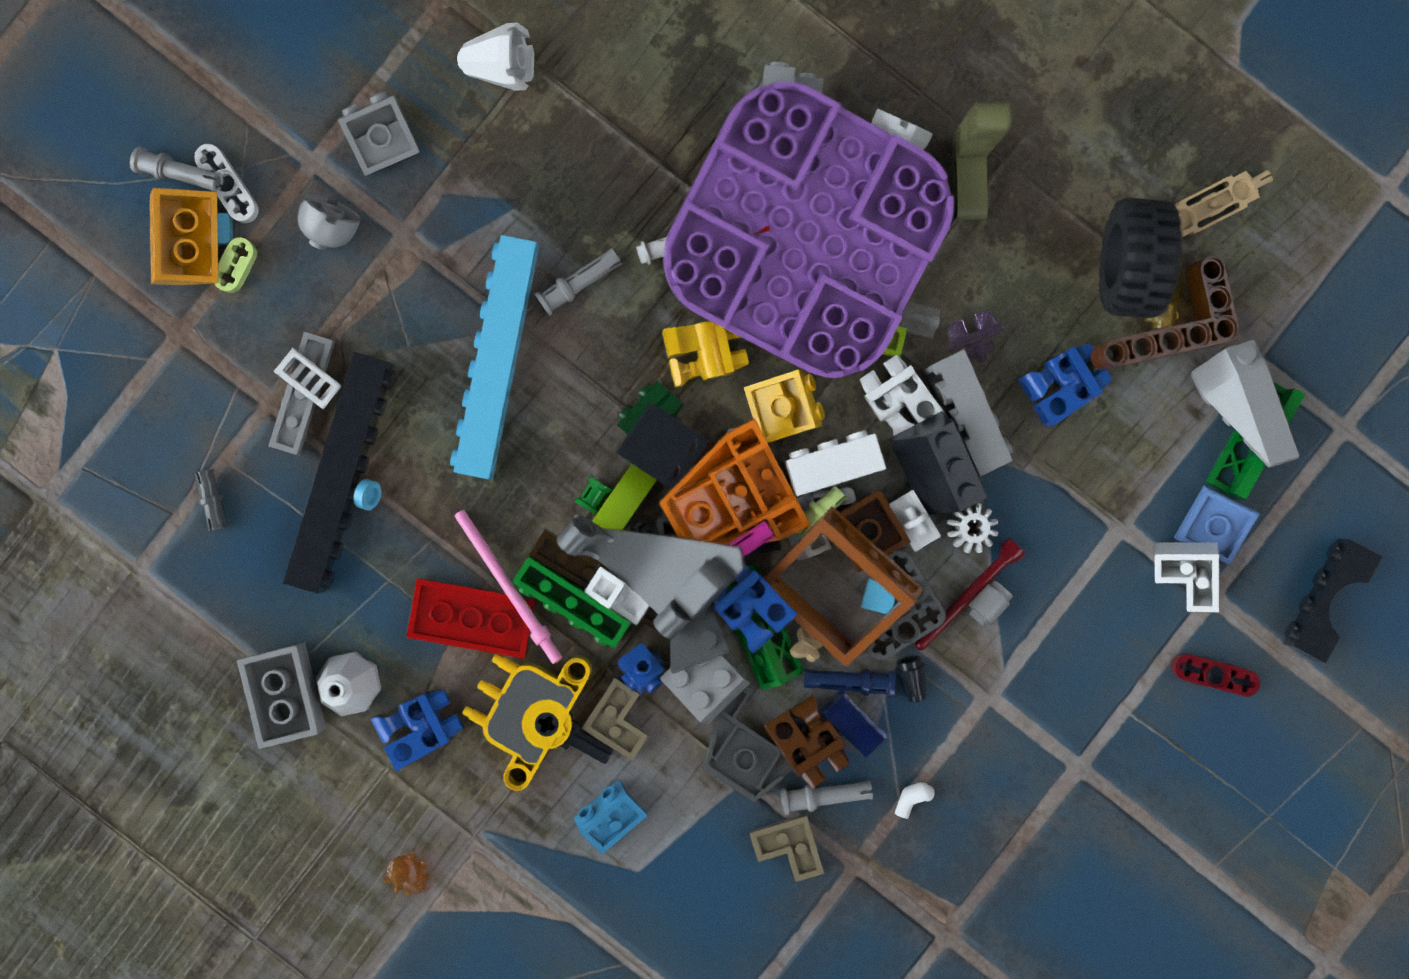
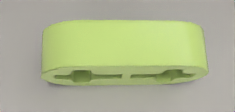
M241 237L229 242L218 263V283H214L217 288L228 293L240 290L257 258V248L252 242ZM245 246L248 255L239 258V254L235 251L237 247L243 248ZM232 272L231 276L235 278L234 283H227L224 286L226 283L222 279L224 273L229 275Z

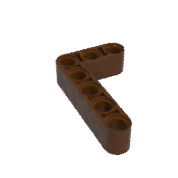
M1209 256L1190 264L1187 268L1186 278L1196 317L1195 322L1117 338L1098 344L1091 352L1093 365L1100 370H1109L1216 346L1234 340L1239 333V324L1224 262L1216 256ZM1204 267L1207 269L1208 277L1204 274ZM1210 297L1214 299L1215 306L1211 304ZM1217 326L1221 329V336L1218 334ZM1190 331L1194 334V342L1190 338ZM1163 337L1167 340V349L1162 343ZM1135 343L1140 347V355L1135 350ZM1107 349H1110L1113 353L1112 361L1107 356Z

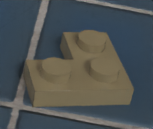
M615 677L584 723L582 729L632 761L649 734L625 719V716L640 694L635 689L631 691L622 680Z
M807 814L749 831L758 862L787 854L795 882L824 874Z

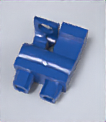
M1090 343L1077 348L1075 346L1045 362V370L1039 373L1031 372L1017 379L1031 402L1043 397L1053 382L1059 387L1058 390L1032 405L1045 428L1054 426L1093 398L1102 394V389L1112 381L1107 370L1098 369L1091 373L1086 363L1091 361V352L1093 350Z
M744 564V569L734 578L738 584L731 591L725 588L713 602L715 603L714 608L733 630L740 628L747 638L749 650L754 654L774 636L770 629L758 627L751 619L754 612L757 611L776 633L795 618L797 613L755 569L752 571Z
M445 688L433 691L432 693L428 690L398 705V712L389 717H382L379 714L370 719L382 743L389 741L393 732L404 725L411 730L410 733L395 739L383 747L395 771L450 742L453 738L452 736L464 728L457 713L443 720L439 709L451 703Z

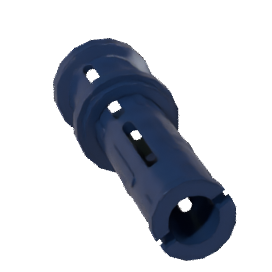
M805 669L804 688L859 691L863 696H868L870 693L887 694L889 698H894L895 671H890L888 674L873 673L869 669L862 670L861 673Z

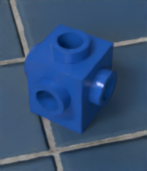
M642 642L618 660V667L624 674L621 679L631 691L636 689L642 695L646 691L652 693L662 685L663 682L660 677L664 674L662 667L665 666V663L655 651L650 653Z

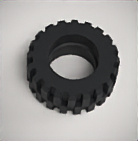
M1127 197L1118 201L1114 205V209L1111 210L1102 240L1103 245L1102 252L1100 253L1101 261L1099 268L1100 300L1103 303V308L1111 315L1156 318L1165 312L1168 304L1171 303L1181 266L1179 264L1180 256H1182L1181 240L1183 239L1181 217L1178 216L1179 211L1171 202L1167 200Z

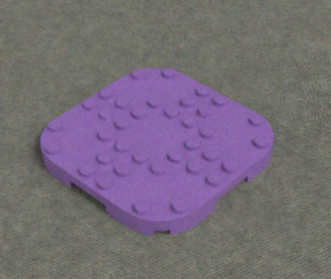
M775 82L753 90L742 98L730 111L667 235L663 251L664 272L674 295L694 313L810 373L823 377H845L868 368L883 354L903 318L901 314L928 262H932L950 227L954 205L953 195L951 196L947 182L948 177L945 171L929 153L903 138L891 135L840 107V103L806 85L794 82ZM767 226L770 228V231L755 234Z

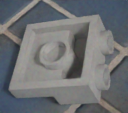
M386 91L370 97L371 104L360 108L359 104L355 103L342 109L343 116L338 118V122L365 176L420 152L395 94L388 96Z

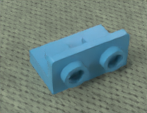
M617 780L614 784L606 787L593 802L584 806L574 817L580 834L603 855L648 815L645 809L626 791L623 783Z

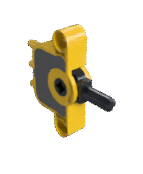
M494 655L492 662L510 673L503 689H500L491 683L480 680L477 688L495 699L494 705L488 715L468 706L464 708L462 713L469 720L483 727V733L492 745L513 756L503 776L504 782L509 789L514 791L525 789L532 780L547 751L558 746L567 750L571 745L603 764L609 761L613 748L579 730L581 723L574 720L571 710L591 675L592 664L589 659L582 655L571 657L558 676L533 662L519 665L505 656ZM574 662L581 663L585 667V675L578 678L574 677L570 672V665ZM551 716L553 718L552 724L555 726L551 725L547 729L543 727L544 720L542 719ZM520 768L524 770L526 780L519 782L513 779L511 775L512 769Z

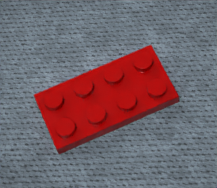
M422 578L416 579L406 638L522 659L526 658L530 629L506 593ZM523 597L534 613L536 599Z

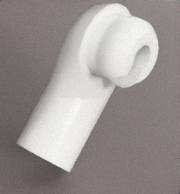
M918 782L905 787L894 814L908 819L914 804L923 801L928 802L933 799L935 794L934 788L925 782Z

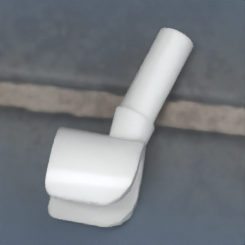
M845 487L840 489L847 498V501L842 503L841 506L856 501L852 488ZM830 490L813 491V498H822Z

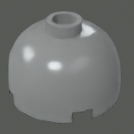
M306 194L300 204L297 218L300 230L310 239L309 244L317 249L326 250L327 247L337 248L351 241L361 222L360 216L340 202L337 203V206L327 203L328 197L318 194Z

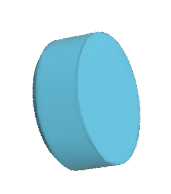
M369 479L362 480L354 492V504L358 508L368 511L375 508L381 498L380 484Z

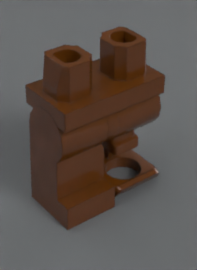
M814 695L809 696L792 707L789 713L785 711L764 725L765 732L783 754L797 777H803L812 789L826 780V777L818 767L824 761L828 760L836 773L850 764L843 750L845 744L829 720H821L817 711V700ZM797 716L804 719L806 726L809 728L806 735L802 734L792 717Z

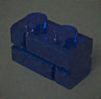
M840 690L821 709L823 715L865 757L869 756L887 737L884 731L843 690Z

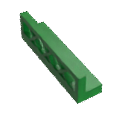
M1273 382L1276 392L1281 395L1279 400L1289 424L1305 394L1296 388L1287 390ZM1234 429L1205 482L1234 499H1247L1266 464L1249 447V453L1246 458L1236 460L1233 448L1237 442L1244 441V438H1239L1241 435ZM1228 457H1229L1230 462H1229V463H1225L1226 460H1227ZM1242 463L1240 469H1238L1237 464ZM1232 466L1234 479L1228 487L1216 480L1222 468Z
M756 563L748 565L752 571L755 569L761 575ZM733 579L726 588L731 591L738 584L737 581ZM757 611L752 614L751 619L758 627L774 630ZM785 627L776 633L778 637L777 645L773 644L771 639H769L754 654L749 650L747 638L740 628L735 630L762 691L780 686L805 672L799 658L792 657L790 654V649L793 645ZM783 656L788 659L792 671L785 673L781 664Z

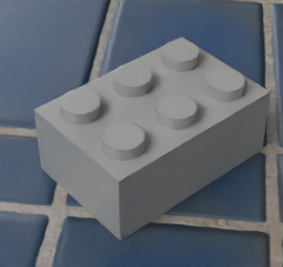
M305 642L237 660L258 749L318 735L327 729Z

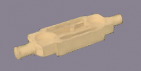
M1266 170L1253 178L1247 171L1235 177L1230 175L1176 203L1175 207L1179 211L1178 216L1181 217L1182 236L1184 237L1188 234L1192 236L1247 208L1248 203L1260 198L1258 188L1273 181L1272 176L1261 181L1262 178L1271 173ZM1220 184L1224 185L1223 190L1217 193L1213 192L1202 198L1201 201L1187 206V201ZM1231 205L1235 206L1234 211L1203 227H1198V222L1219 214Z

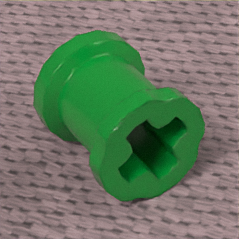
M590 476L588 479L589 484L582 495L575 498L574 502L596 515L598 513L597 508L606 494L612 492V489Z

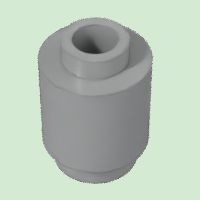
M994 581L991 585L987 584L968 605L972 610L969 615L982 626L985 623L992 625L1010 605L1009 601L1013 596L997 581Z

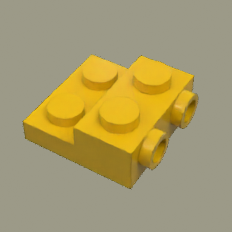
M795 370L744 387L753 419L755 418L767 443L822 427L821 420L825 419L824 409L820 402L815 403L812 391L816 390V383L811 373L807 374L806 370Z

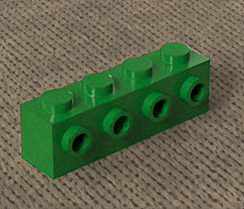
M528 556L512 583L518 586L517 590L530 598L534 596L542 601V606L554 614H562L568 618L570 625L581 631L585 629L594 635L593 639L605 647L611 646L615 648L631 624V621L612 608H606L584 593L585 588Z

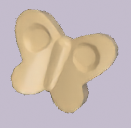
M801 626L797 630L799 642L791 647L790 654L792 657H805L809 662H814L820 656L817 650L823 645L813 639Z

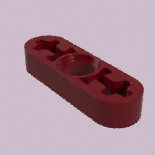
M1188 653L1176 655L1171 662V671L1174 676L1187 682L1244 697L1253 696L1260 688L1258 675L1248 669ZM1189 659L1190 665L1201 668L1200 673L1186 671L1184 675V670L1180 669L1181 663H1187ZM1218 666L1223 672L1222 679L1217 683H1211L1208 679V672L1212 667ZM1231 676L1244 679L1246 676V679L1250 681L1249 687L1244 686L1242 690L1241 685L1230 682Z

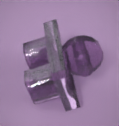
M990 310L972 316L977 331L968 334L963 319L948 324L946 326L949 342L946 343L948 352L972 344L973 348L965 350L968 358L976 356L979 363L987 362L986 352L995 350L993 341L983 344L981 340L1004 332L1002 323L996 324Z

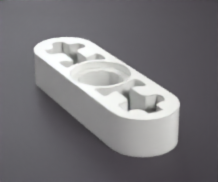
M212 144L201 145L196 150L194 156L198 168L218 172L223 177L231 176L234 179V186L230 191L223 192L219 190L217 192L218 198L229 215L240 223L254 221L259 212L258 205L225 154ZM207 153L216 155L213 160L220 170L216 171L213 166L204 163L207 161ZM237 196L241 202L246 205L249 204L246 208L248 212L246 215L237 213L240 207L232 198Z

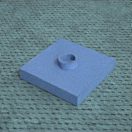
M1203 486L1174 538L1180 542H1218L1219 561L1230 565L1260 513L1207 486Z

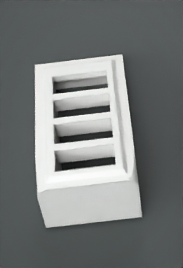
M295 348L290 350L273 371L322 409L325 408L342 387L340 383ZM295 359H298L301 363L290 376L286 371ZM307 366L311 370L302 382L299 383L295 379ZM315 374L319 375L321 378L309 391L306 388L307 384ZM325 382H328L330 384L329 388L321 398H318L315 394Z

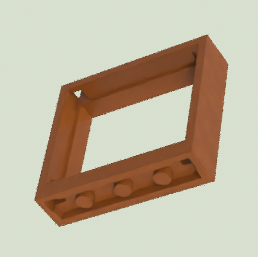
M833 506L814 523L763 577L797 613L793 620L798 622L813 639L819 641L835 659L840 660L846 667L912 607L923 590L915 580ZM821 533L826 535L899 601L855 644L849 641L779 577Z

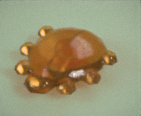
M410 852L408 855L398 856L392 859L387 866L383 882L386 884L391 883L394 886L393 891L395 893L405 890V894L411 896L413 890L417 893L424 892L426 888L424 881L428 880L429 875L423 873L422 870L426 864L424 862L419 863L415 859V853Z

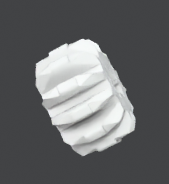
M976 503L973 506V510L971 507L963 510L964 514L962 512H953V515L958 518L957 521L947 520L948 525L955 526V530L947 532V536H958L953 546L959 547L964 543L963 551L965 553H970L972 546L977 553H981V542L987 547H991L993 543L988 538V535L998 536L996 530H990V526L998 524V520H987L992 510L987 508L981 513L982 504ZM968 522L978 523L975 527L978 531L977 534L967 533L970 529L967 525Z

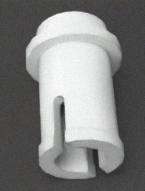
M667 237L646 244L643 241L640 246L636 247L641 264L647 262L649 265L652 260L663 257Z

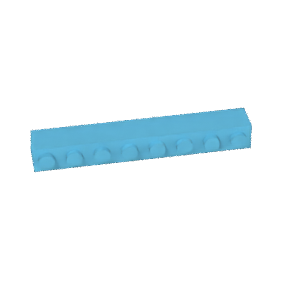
M501 235L499 243H494L492 260H496L494 271H489L486 281V289L490 290L488 301H483L480 311V319H484L482 331L477 330L474 341V348H478L476 360H471L468 377L472 378L470 390L466 389L463 395L462 406L466 407L464 419H459L456 436L460 437L459 446L453 449L450 465L454 466V473L493 480L539 252L537 242Z

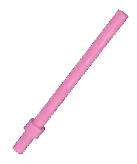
M459 511L454 517L532 632L530 636L537 646L540 645L552 664H555L563 657L550 639L552 637L551 633L545 625L542 626L466 511Z

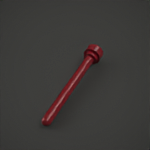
M1008 538L1000 546L1002 548L998 552L1000 556L946 610L944 623L915 642V647L918 650H924L1008 564L1012 565L1015 561L1018 563L1026 555L1013 540Z

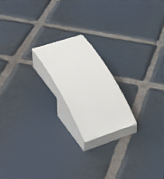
M603 567L598 569L584 593L608 609L612 608L635 625L640 623L650 607L617 575Z

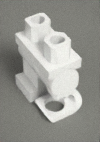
M898 355L883 363L892 377L885 383H881L874 370L860 379L862 387L866 392L864 398L879 421L888 422L889 426L893 429V436L915 426V424L906 421L899 413L903 407L907 408L916 424L943 411L911 365L907 367Z

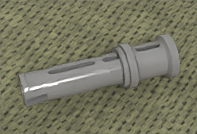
M139 146L133 150L130 157V168L132 172L137 174L145 172L154 175L158 180L171 178L206 188L213 192H218L221 189L215 183L223 184L221 173L174 161L166 153H151L146 148Z
M611 248L569 277L556 279V284L542 293L536 292L535 296L548 316L553 315V310L567 301L570 303L574 301L577 293L618 266H621L622 263Z
M866 780L864 782L815 789L805 785L804 789L790 791L782 788L780 789L783 814L785 816L789 815L791 811L805 809L813 812L817 809V806L865 799L871 800L873 799V793L870 791L872 790L871 782Z

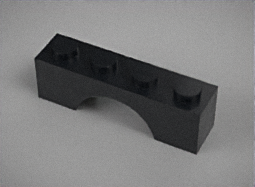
M1338 539L1337 542H1334L1329 547L1326 554L1328 557L1326 563L1314 575L1312 581L1314 585L1309 595L1304 596L1299 604L1300 612L1297 618L1288 625L1285 631L1284 645L1312 660L1327 663L1340 638L1330 621L1329 610L1332 599L1340 589L1349 584L1369 583L1382 558L1381 555L1350 539Z

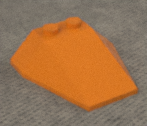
M755 418L726 433L660 501V505L674 531L681 538L728 545L765 521L775 538L768 541L772 542L783 540L810 526Z

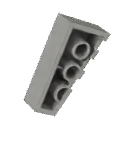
M965 349L924 369L923 372L941 409L954 421L978 477L1013 461L1010 455L1013 453L1012 447L1007 438L1001 435L998 428L1000 426L998 418L989 407L986 394L976 377Z

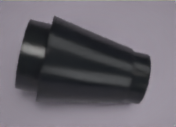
M907 656L897 661L898 667L895 670L909 702L914 703L925 700V663L921 662L920 656Z

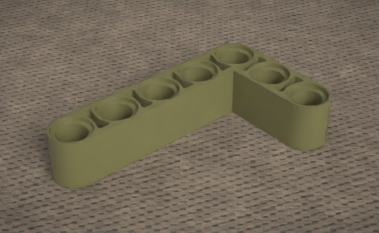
M1008 102L975 103L953 134L952 177L955 220H986L987 156L1009 130L1010 108Z

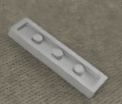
M304 332L298 351L326 372L335 341ZM295 359L291 374L301 363L298 359ZM306 366L295 380L301 383L311 369ZM315 374L306 388L310 391L321 377ZM289 383L268 446L300 455L316 404ZM321 388L315 394L317 397L319 396Z

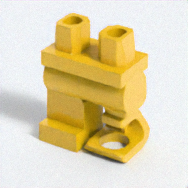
M711 321L677 328H666L662 331L668 359L693 353L698 355L697 361L689 362L688 364L678 362L676 358L669 360L674 388L682 387L689 379L698 376L703 381L732 375L735 372L734 370L749 364L745 349L732 352L729 349L728 341L742 337Z

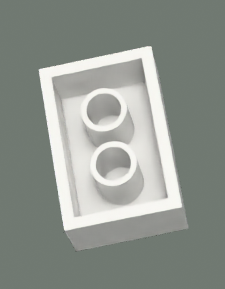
M864 430L846 436L847 442L843 444H838L837 439L817 445L819 451L810 454L808 448L788 454L790 460L785 461L784 465L794 495L799 496L886 469L876 434L868 436L867 431Z

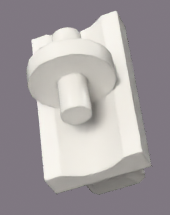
M914 490L889 503L911 541L909 544L914 552L941 537Z

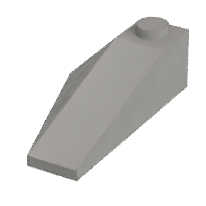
M1255 340L1225 348L1191 372V377L1205 403L1209 407L1212 405L1223 416L1222 420L1228 426H1232L1244 438V443L1269 468L1299 458V453L1268 366Z

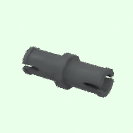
M214 469L195 472L194 476L196 477L201 497L198 502L199 506L203 505L208 531L228 527L221 501L224 499L222 494L219 495Z

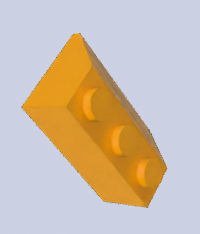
M164 188L152 189L150 193L151 284L183 286L218 283L217 192Z

